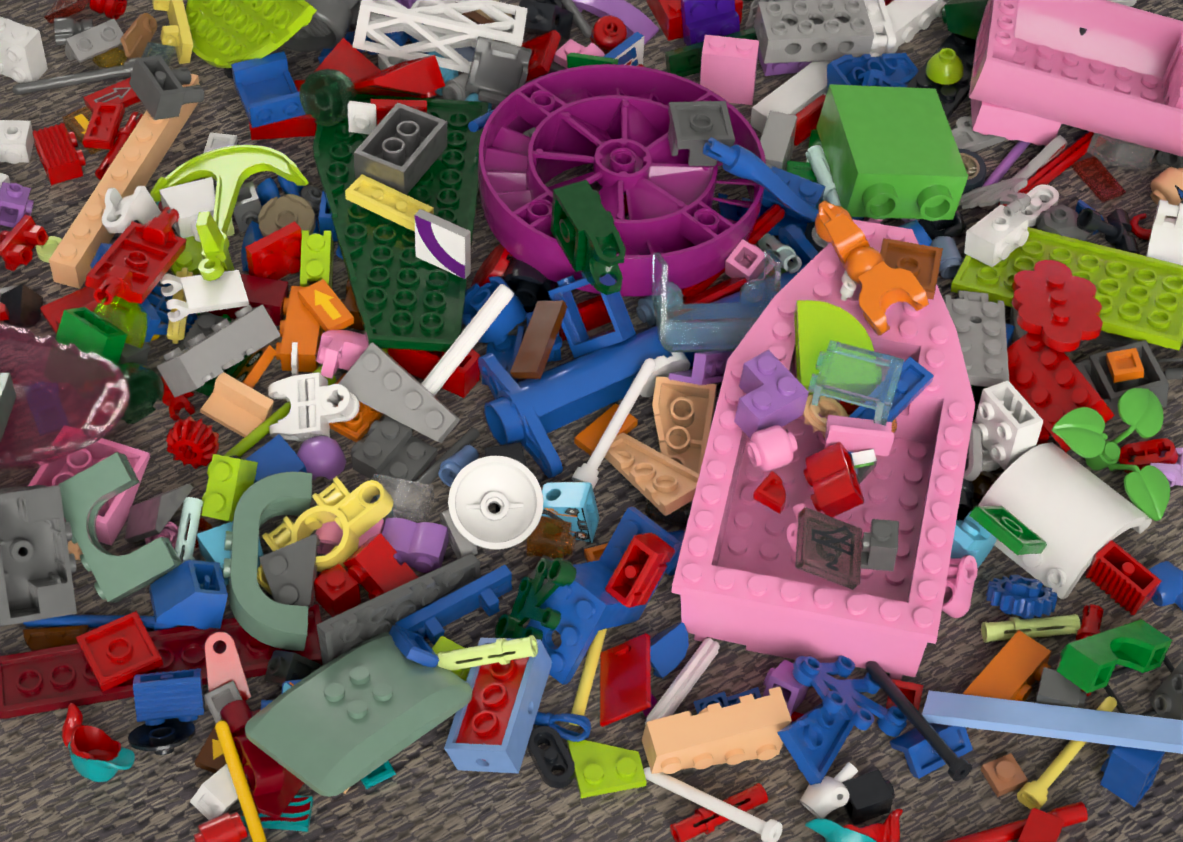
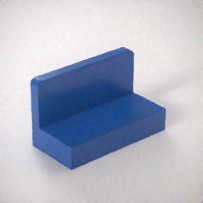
M929 723L958 757L973 750L965 727ZM916 728L890 741L893 749L904 752L910 772L915 778L919 779L946 765Z

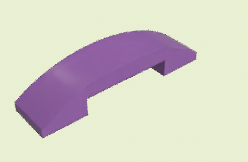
M572 0L580 12L586 10L600 18L609 15L618 17L626 26V37L629 38L634 33L639 32L644 35V45L659 31V28L645 14L625 0Z

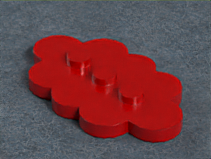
M1054 260L1038 261L1033 271L1024 270L1014 275L1012 306L1018 311L1016 322L1023 330L1041 335V339L1047 347L1059 352H1071L1079 347L1081 340H1092L1100 335L1103 324L1099 317L1102 305L1095 299L1097 289L1092 282L1081 277L1072 276L1069 267Z

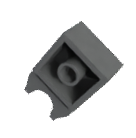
M1146 340L1089 355L1088 360L1074 363L1115 415L1107 422L1121 419L1118 413V400L1124 392L1133 388L1149 389L1157 396L1162 407L1167 406L1169 382ZM1136 348L1144 368V378L1114 383L1106 362V353Z

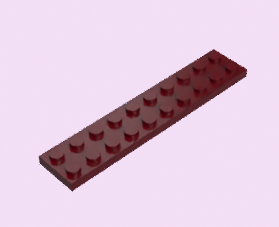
M319 604L308 608V630L304 651L285 650L266 645L248 634L235 618L222 620L220 629H198L194 626H182L148 632L162 658L163 666L144 674L199 668L201 669L202 685H208L205 642L215 632H226L233 638L246 678L266 675L268 662L275 650L294 652L323 665L317 624L322 622ZM219 640L214 643V649L217 652H223L227 648L224 641ZM78 644L0 656V719L68 708L70 703L76 706L131 698L134 697V678L102 692Z

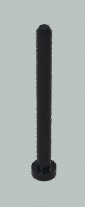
M867 662L865 665L866 671L948 765L949 776L954 781L964 779L972 770L971 763L966 758L959 759L876 662Z

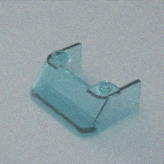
M765 250L764 279H752L744 283L740 290V302L682 304L683 295L681 289L677 284L668 281L667 262L660 253H653L652 300L658 339L663 348L669 352L734 351L774 296L780 291L782 262L771 250Z

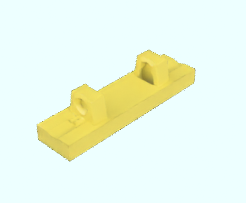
M152 0L154 10L167 11L170 26H163L160 38L162 45L175 47L179 64L190 63L193 40L183 0Z

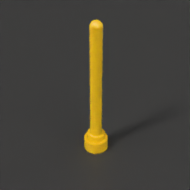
M219 721L215 725V730L252 842H267L229 725L225 721Z

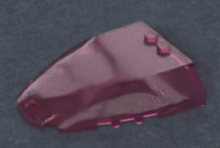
M0 324V373H10L16 393V399L0 442V472L31 469L59 460L100 440L120 421L128 406L130 391L129 384L119 367L91 351L88 354L80 351L73 343H69L67 346L58 343L50 335H47L46 338L35 336L29 329Z

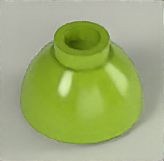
M950 48L940 50L927 63L926 74L936 83L943 85L954 84L963 77L962 61L955 51Z

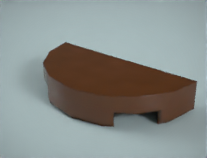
M88 625L23 629V634L28 648L31 651L78 644L76 637L88 632L89 627Z

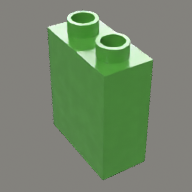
M829 84L817 124V131L833 182L835 183L841 207L846 209L851 217L926 219L929 221L953 220L968 180V174L936 89Z

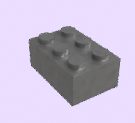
M397 102L354 152L355 178L358 179L363 174L407 195L447 147V121Z

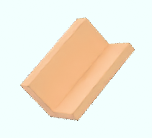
M223 372L217 377L213 393L200 409V413L242 437H246L270 417L274 401Z

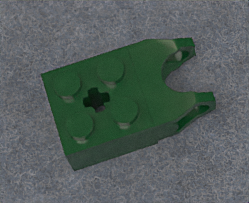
M587 180L553 189L551 232L575 272L582 271L587 281L597 291L605 295L621 291L623 277L618 264L624 263L626 250L620 234L614 226L612 214L610 211H606L601 204L599 193L591 188ZM610 274L616 280V283L606 286L600 282L599 278Z

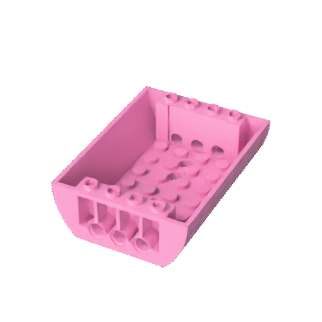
M988 0L976 40L969 98L1183 157V21L1107 0ZM1080 27L1087 29L1086 33L1082 36L1079 32Z

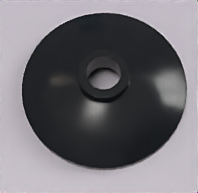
M178 718L165 719V722L160 725L150 726L143 724L131 731L128 736V742L134 749L154 752L156 755H167L172 753L175 747L186 743L195 735V725L191 721L181 722Z

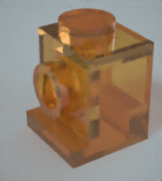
M541 516L537 527L527 538V556L533 557L535 555L542 557L546 555L553 559H564L566 554L572 555L576 543V537L572 536V523Z

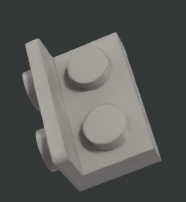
M111 19L67 38L65 54L70 61L77 59L81 63L122 45L120 38L124 34L116 20Z

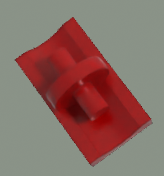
M24 215L11 232L6 230L0 232V256L5 261L6 269L13 272L20 264L28 265L33 259V252L31 250L35 245L43 246L49 239L44 227L36 225L33 218L29 215Z

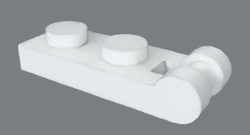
M864 0L874 32L871 50H876L880 46H885L886 49L895 48L896 36L884 0Z

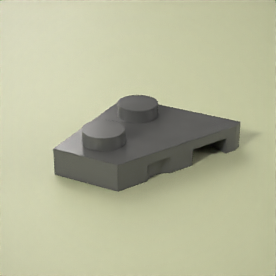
M317 534L259 557L275 602L286 605L308 606V608L313 606L315 594L313 585L317 575V546L320 545V539Z

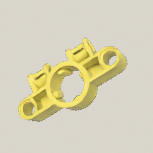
M336 476L333 478V483L321 493H314L312 495L319 506L312 507L303 512L295 524L288 516H285L282 524L269 534L265 532L262 537L272 551H276L309 537L314 530L321 528L324 523L336 522L343 530L340 544L336 545L330 553L325 556L316 557L317 571L322 572L326 569H331L338 563L344 568L343 562L358 550L359 537L389 514L393 507V499L378 481H366L350 493ZM380 495L376 502L370 503L374 496ZM260 565L257 569V581L272 595L263 568Z

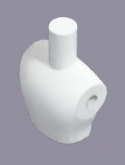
M848 762L834 778L825 776L821 783L809 784L799 801L814 816L824 819L830 812L844 806L848 802L849 791L842 782L852 779L858 770Z

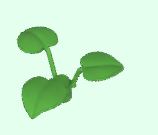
M1133 388L1124 392L1118 400V413L1123 422L1130 425V427L1112 441H1106L1108 436L1103 433L1105 421L1094 409L1081 407L1061 417L1051 431L1062 438L1076 454L1084 457L1087 465L1092 470L1099 471L1108 467L1110 471L1116 469L1133 471L1124 478V487L1128 497L1149 518L1159 521L1163 517L1170 499V484L1166 476L1154 466L1148 465L1140 470L1137 465L1116 463L1120 457V448L1117 444L1134 430L1141 437L1150 438L1161 429L1163 409L1157 396L1145 388Z

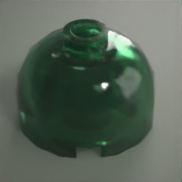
M331 68L309 74L306 77L305 83L301 84L300 102L304 112L307 115L311 114L316 119L315 123L327 127L337 125L348 117L349 101H357V91L352 80L343 72Z
M136 362L122 363L113 368L105 377L101 390L102 400L107 410L119 421L123 420L127 424H134L156 410L153 405L157 399L162 400L164 384L161 377L148 366Z

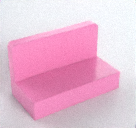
M828 415L824 449L841 442L849 452H859L874 448L875 455L889 456L894 441V433L891 432L892 422Z

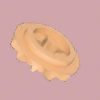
M823 394L809 395L802 415L805 417L804 424L811 425L813 432L820 431L824 437L827 420L824 416L848 417L840 403Z

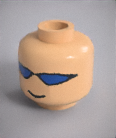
M1169 167L1151 181V198L1157 205L1159 200L1168 201V204L1179 205V203L1183 202V168Z

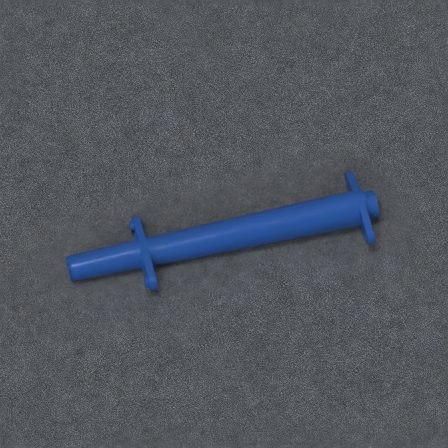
M917 220L897 226L912 229L918 244L931 245V238ZM794 224L784 226L779 230V240L783 245L790 246L795 251L796 256L800 257L802 265L797 272H784L639 332L623 342L593 351L543 372L541 379H525L516 383L494 354L488 353L479 357L478 365L480 372L495 398L485 403L484 406L486 421L493 437L499 445L521 442L522 446L548 478L561 474L563 472L562 463L547 435L548 433L623 399L644 361L648 358L656 359L663 355L668 358L673 356L671 354L672 351H680L684 353L690 362V367H692L695 353L721 349L728 350L739 345L774 296L819 252L806 239L800 227H796Z

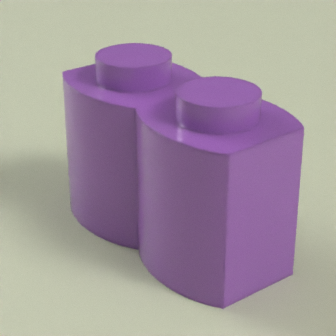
M403 518L386 519L382 535L397 551L393 557L400 565L406 562L408 566L422 573H429L441 568L449 542L447 527L430 522L416 523Z

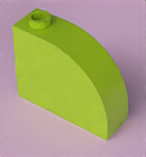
M797 300L794 311L797 380L809 391L808 396L823 394L831 398H868L875 391L876 387L881 385V369L875 367L874 348L865 328L854 316L838 306L821 301Z

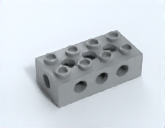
M864 0L758 2L754 28L764 64L831 61L843 55L852 54L853 57H861L863 54H870L874 32Z

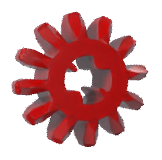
M191 416L185 420L179 419L175 422L172 429L168 432L166 440L168 443L167 451L173 453V460H181L184 467L187 464H191L195 469L201 465L207 466L212 461L213 454H217L220 445L218 442L219 434L212 431L213 425L203 424L202 418L195 421Z

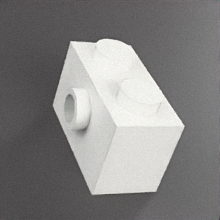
M1000 204L966 231L964 254L990 267H994L1001 260H1005L1016 248L1025 244L1029 236L1027 231L1029 218L1019 213L1008 217L1003 210L1005 206Z

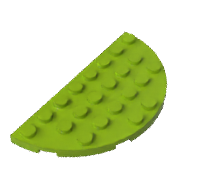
M188 0L186 15L193 40L192 51L208 64L218 68H232L231 64L254 58L261 59L282 46L302 27L307 26L317 10L305 0Z

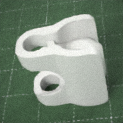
M137 186L134 194L124 198L121 197L116 188H109L105 195L106 208L102 216V223L110 234H122L132 221L144 225L154 217H158L161 211L145 186Z

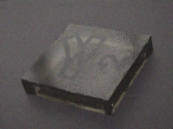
M804 507L798 513L795 568L852 590L860 584L862 529Z

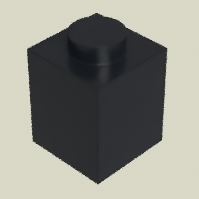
M879 769L842 782L849 791V800L844 805V808L853 825L890 813L895 792L890 781L884 780Z

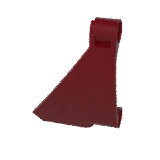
M232 701L221 709L220 717L222 721L227 722L257 812L279 819L305 783L246 737V723L261 709L251 711L246 701Z

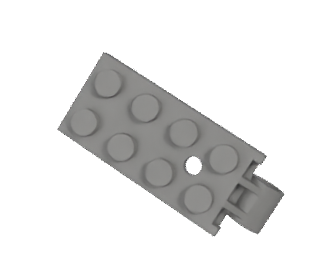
M958 290L956 299H951V295H945L944 302L957 330L970 385L990 387L1009 381L1004 301L998 300V303L988 302V293Z

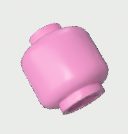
M779 425L754 432L750 442L747 443V452L754 467L759 466L761 470L766 472L789 465L793 460V451L797 450L794 435L791 432L787 433Z

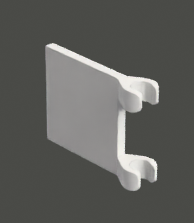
M239 270L226 271L220 278L213 281L204 280L201 275L180 278L171 274H165L160 280L161 284H171L168 287H161L162 295L172 296L181 289L184 292L186 302L170 299L166 303L167 309H178L167 314L168 319L172 322L179 321L193 313L249 305Z

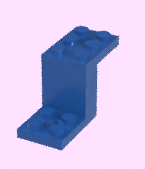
M635 507L627 508L598 561L573 565L576 568V577L573 583L569 586H559L539 607L544 610L549 607L560 611L561 620L557 628L552 630L543 627L541 622L530 619L526 627L527 629L529 626L543 631L542 643L553 662L549 674L562 685L568 684L571 681L599 630L639 620L681 545L679 540ZM653 533L673 547L675 553L670 562L666 563L667 567L647 603L628 608L606 592L605 588L634 535ZM555 630L561 635L562 642L560 647L555 646L552 641V634Z

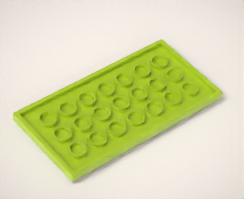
M1028 227L1029 236L1025 244L1016 248L1005 260H1001L994 267H990L966 255L952 281L951 292L958 293V290L988 293L989 302L998 303V300L1004 301L1005 306L1013 307L1014 291L1012 283L1014 275L1024 270L1033 271L1035 264L1041 260L1059 261L1070 268L1072 276L1087 279L1095 285L1097 289L1095 299L1102 305L1099 316L1103 322L1101 331L1132 338L1137 341L1146 340L1148 343L1179 351L1183 344V265Z

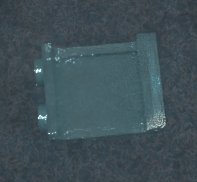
M830 340L827 351H820L816 369L820 370L819 374L813 373L808 391L813 393L811 405L818 406L821 396L875 409L873 423L886 426L900 381L904 359Z

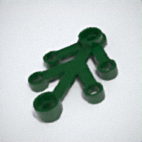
M542 558L537 564L534 579L524 577L521 580L510 615L503 614L499 618L495 627V637L518 639L533 635L536 639H541L542 641V630L529 626L527 629L523 627V624L528 619L541 622L543 627L552 630L556 629L561 620L560 611L549 607L544 610L539 607L559 586H569L573 583L576 577V568L573 567L572 563L561 558H555L553 561ZM544 579H547L548 582L542 587Z

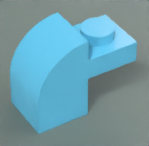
M970 511L963 521L956 520L950 557L962 558L965 555H971L976 559L977 568H979L992 550L997 538L969 515L972 512Z

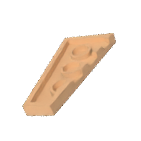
M625 433L615 437L604 458L663 515L667 516L693 500L699 478L698 473Z

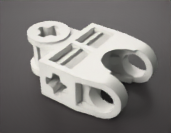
M319 372L290 376L276 381L268 387L269 397L273 399H286L287 402L290 401L291 408L285 418L278 420L276 424L270 425V436L274 438L279 434L284 440L302 442L319 435L330 437L329 423L346 422L353 419L359 411V400L341 384L328 385V380Z

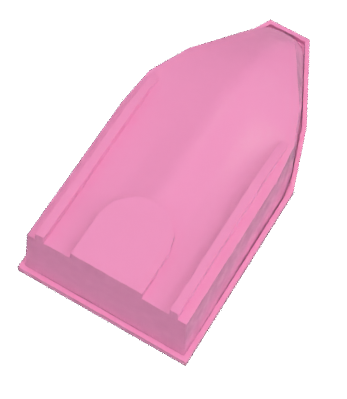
M853 219V222L863 231L870 247H873L879 253L883 238L918 244L912 229ZM829 243L774 296L727 360L672 583V593L680 594L682 623H684L688 633L695 634L694 640L703 642L709 637L746 645V650L788 659L796 660L799 656H811L820 663H834L842 655L851 659L855 667L865 669L867 662L874 661L884 672L890 673L889 678L901 680L902 675L916 677L927 642L936 644L975 401L957 330L937 284L934 300L928 299L929 305L919 311H916L907 302L899 301L891 304L885 312L890 330L878 336L866 322L863 311L859 306V294L862 290L860 284L856 285L852 297L847 298L846 301L841 300L842 294L840 290L843 285L841 278L845 269L832 244ZM797 300L830 303L854 316L865 328L872 341L875 367L881 369V384L909 357L913 358L934 375L933 381L892 421L891 432L894 433V441L889 456L875 455L877 459L875 468L859 484L864 497V503L830 519L823 511L818 512L815 509L811 500V494H814V490L808 484L803 472L807 468L805 458L823 450L825 447V437L820 431L813 432L811 425L804 424L805 417L803 416L783 426L787 433L791 432L794 435L797 450L793 451V460L789 465L772 470L782 479V484L786 491L785 506L781 514L753 499L754 491L771 471L766 472L761 470L759 466L754 467L747 452V443L750 442V438L734 422L739 398L746 395L739 387L745 362L770 350L797 379L794 311ZM805 504L811 521L824 523L830 527L831 531L846 525L853 534V537L845 541L853 544V556L831 548L833 554L838 558V563L833 566L838 567L839 571L826 567L827 563L835 560L834 556L825 563L808 565L803 564L798 555L793 551L787 539V529L790 524L797 522L793 512L795 505ZM872 519L899 521L898 551L894 571L860 568L861 540L863 532H870ZM843 530L832 534V537L840 539L847 536L848 532ZM840 542L831 543L833 546L850 552V546Z

